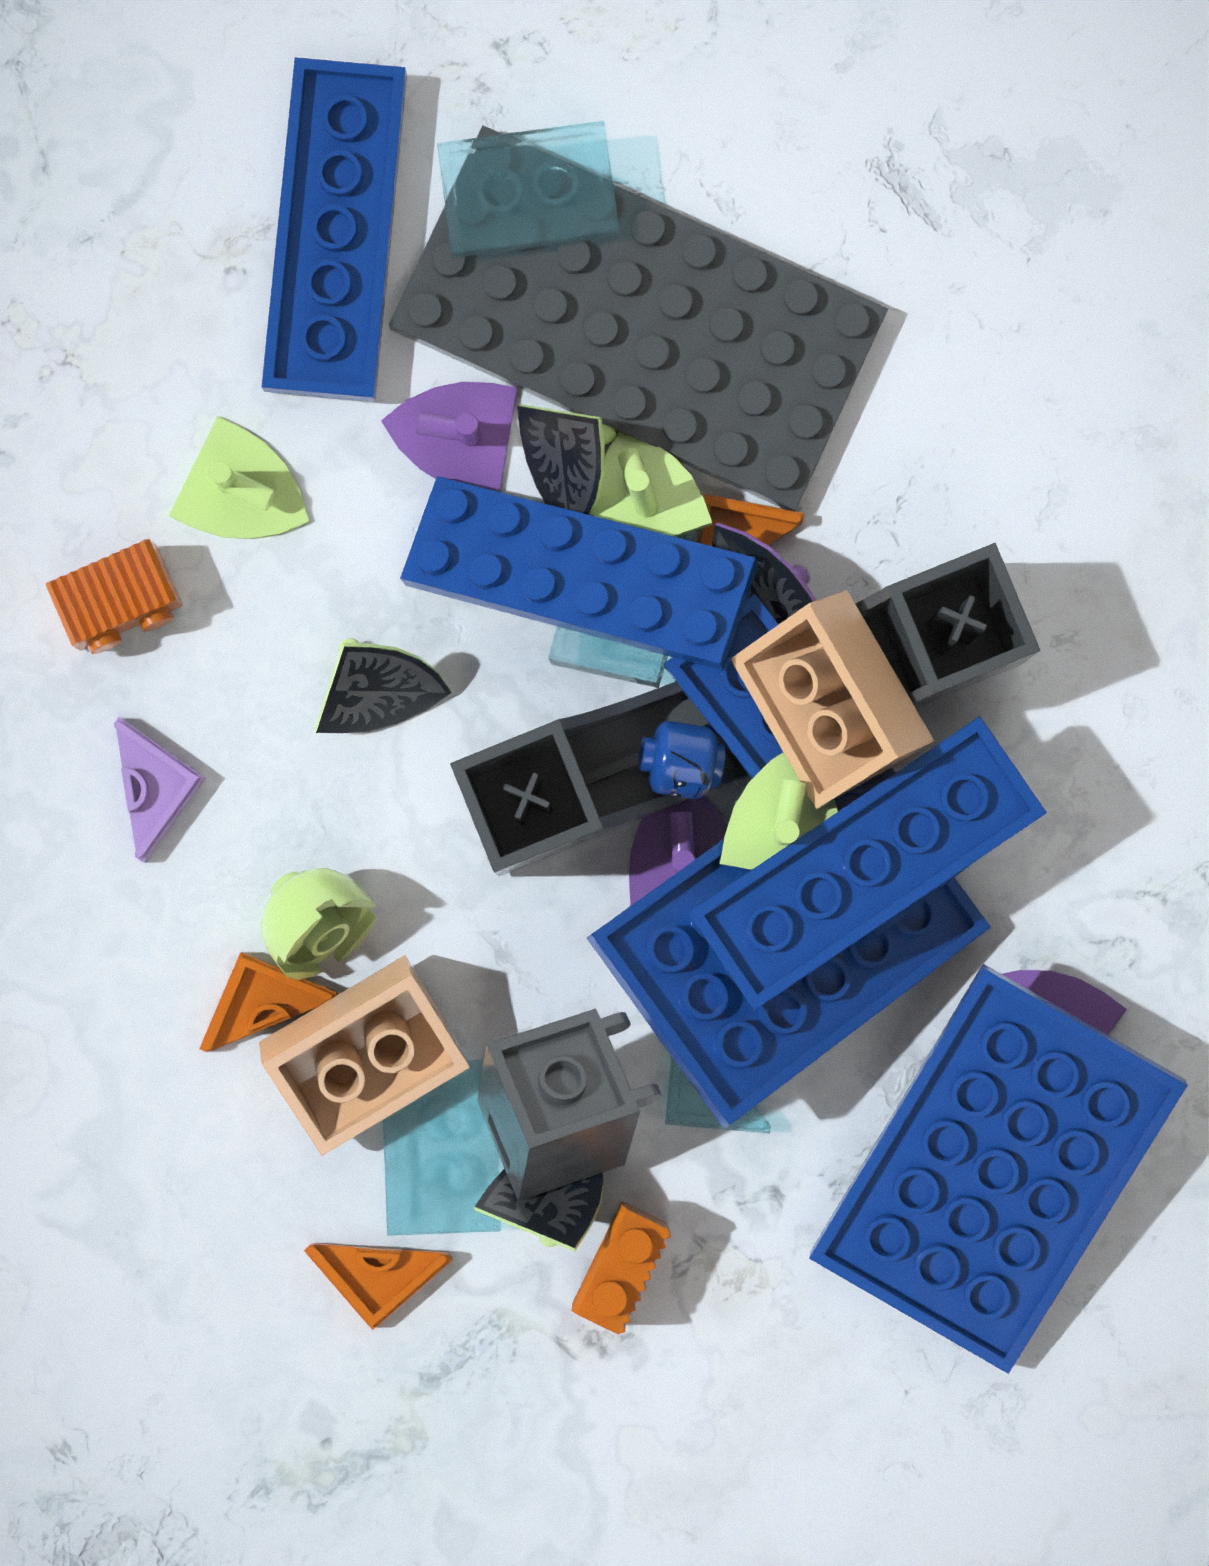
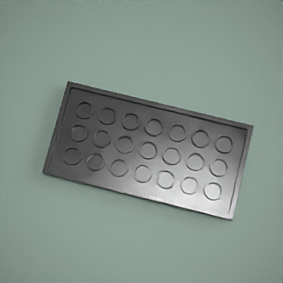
M482 125L391 318L389 328L391 331L569 412L601 417L602 423L614 428L616 433L620 432L655 447L659 446L681 463L782 509L796 511L888 308Z

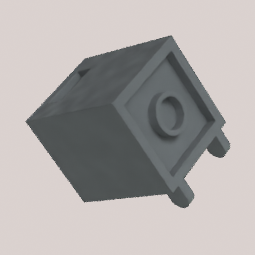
M595 1008L486 1044L477 1102L518 1201L625 1165L641 1112L639 1108L653 1104L662 1097L657 1084H649L631 1090L608 1037L630 1027L631 1023L625 1012L600 1018Z

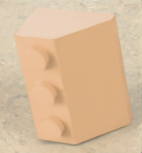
M847 590L807 604L731 658L733 665L800 782L806 783L805 791L816 809L825 806L888 771L934 742L925 723Z
M406 955L259 1042L262 1066L321 1156L470 1068L435 1001Z

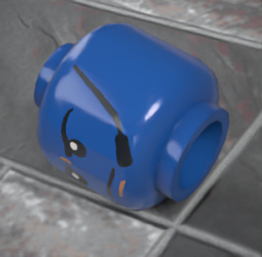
M664 721L657 727L653 738L643 737L638 756V771L648 772V784L655 793L701 799L707 794L710 787L718 788L720 785L725 763V745L717 743L715 732L709 727Z

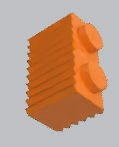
M150 538L124 548L119 552L112 553L108 557L101 558L87 566L80 567L76 571L69 572L67 575L60 576L56 580L45 584L71 645L80 651L89 648L91 654H98L116 647L122 643L120 633L140 625L142 631L147 632L168 624L174 620L171 611L183 606L160 550Z
M621 1201L572 1302L571 1311L618 1335L626 1332L625 1323L631 1322L630 1313L636 1311L635 1302L641 1301L640 1292L646 1290L645 1281L651 1279L650 1271L656 1269L655 1260L661 1258L660 1250L666 1248L665 1239L671 1237L668 1223Z

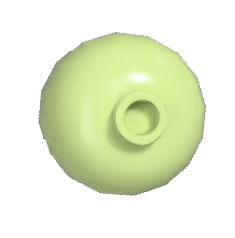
M314 868L300 873L290 872L282 876L272 887V895L266 902L260 927L262 939L274 962L287 978L301 980L322 973L323 971L317 963L325 960L334 951L335 959L338 962L347 957L365 939L373 927L376 916L371 912L370 908H376V906L357 882L350 876L329 868Z

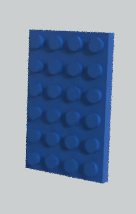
M724 839L593 932L586 939L718 1122L725 1128L733 1124L991 928L956 878H953L876 938L870 932L756 1010L752 1009L688 914V912L751 871L750 869L720 864Z
M982 964L812 1247L809 1259L1009 1374L1187 1088V1081L987 965Z

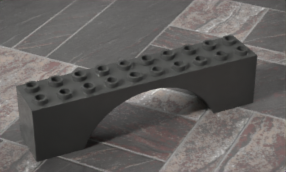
M996 542L886 586L855 603L915 708L1015 668L1041 651ZM676 682L599 709L555 720L450 763L492 870L496 875L500 877L690 799L653 792L648 784V772L638 771V756L643 737L653 738L660 723L674 721L711 728ZM715 733L717 743L724 744L722 740L718 737V735ZM726 746L724 769L719 787L749 776Z

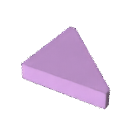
M118 717L114 723V728H116L120 750L121 772L136 850L135 857L141 862L146 863L206 778L127 721Z

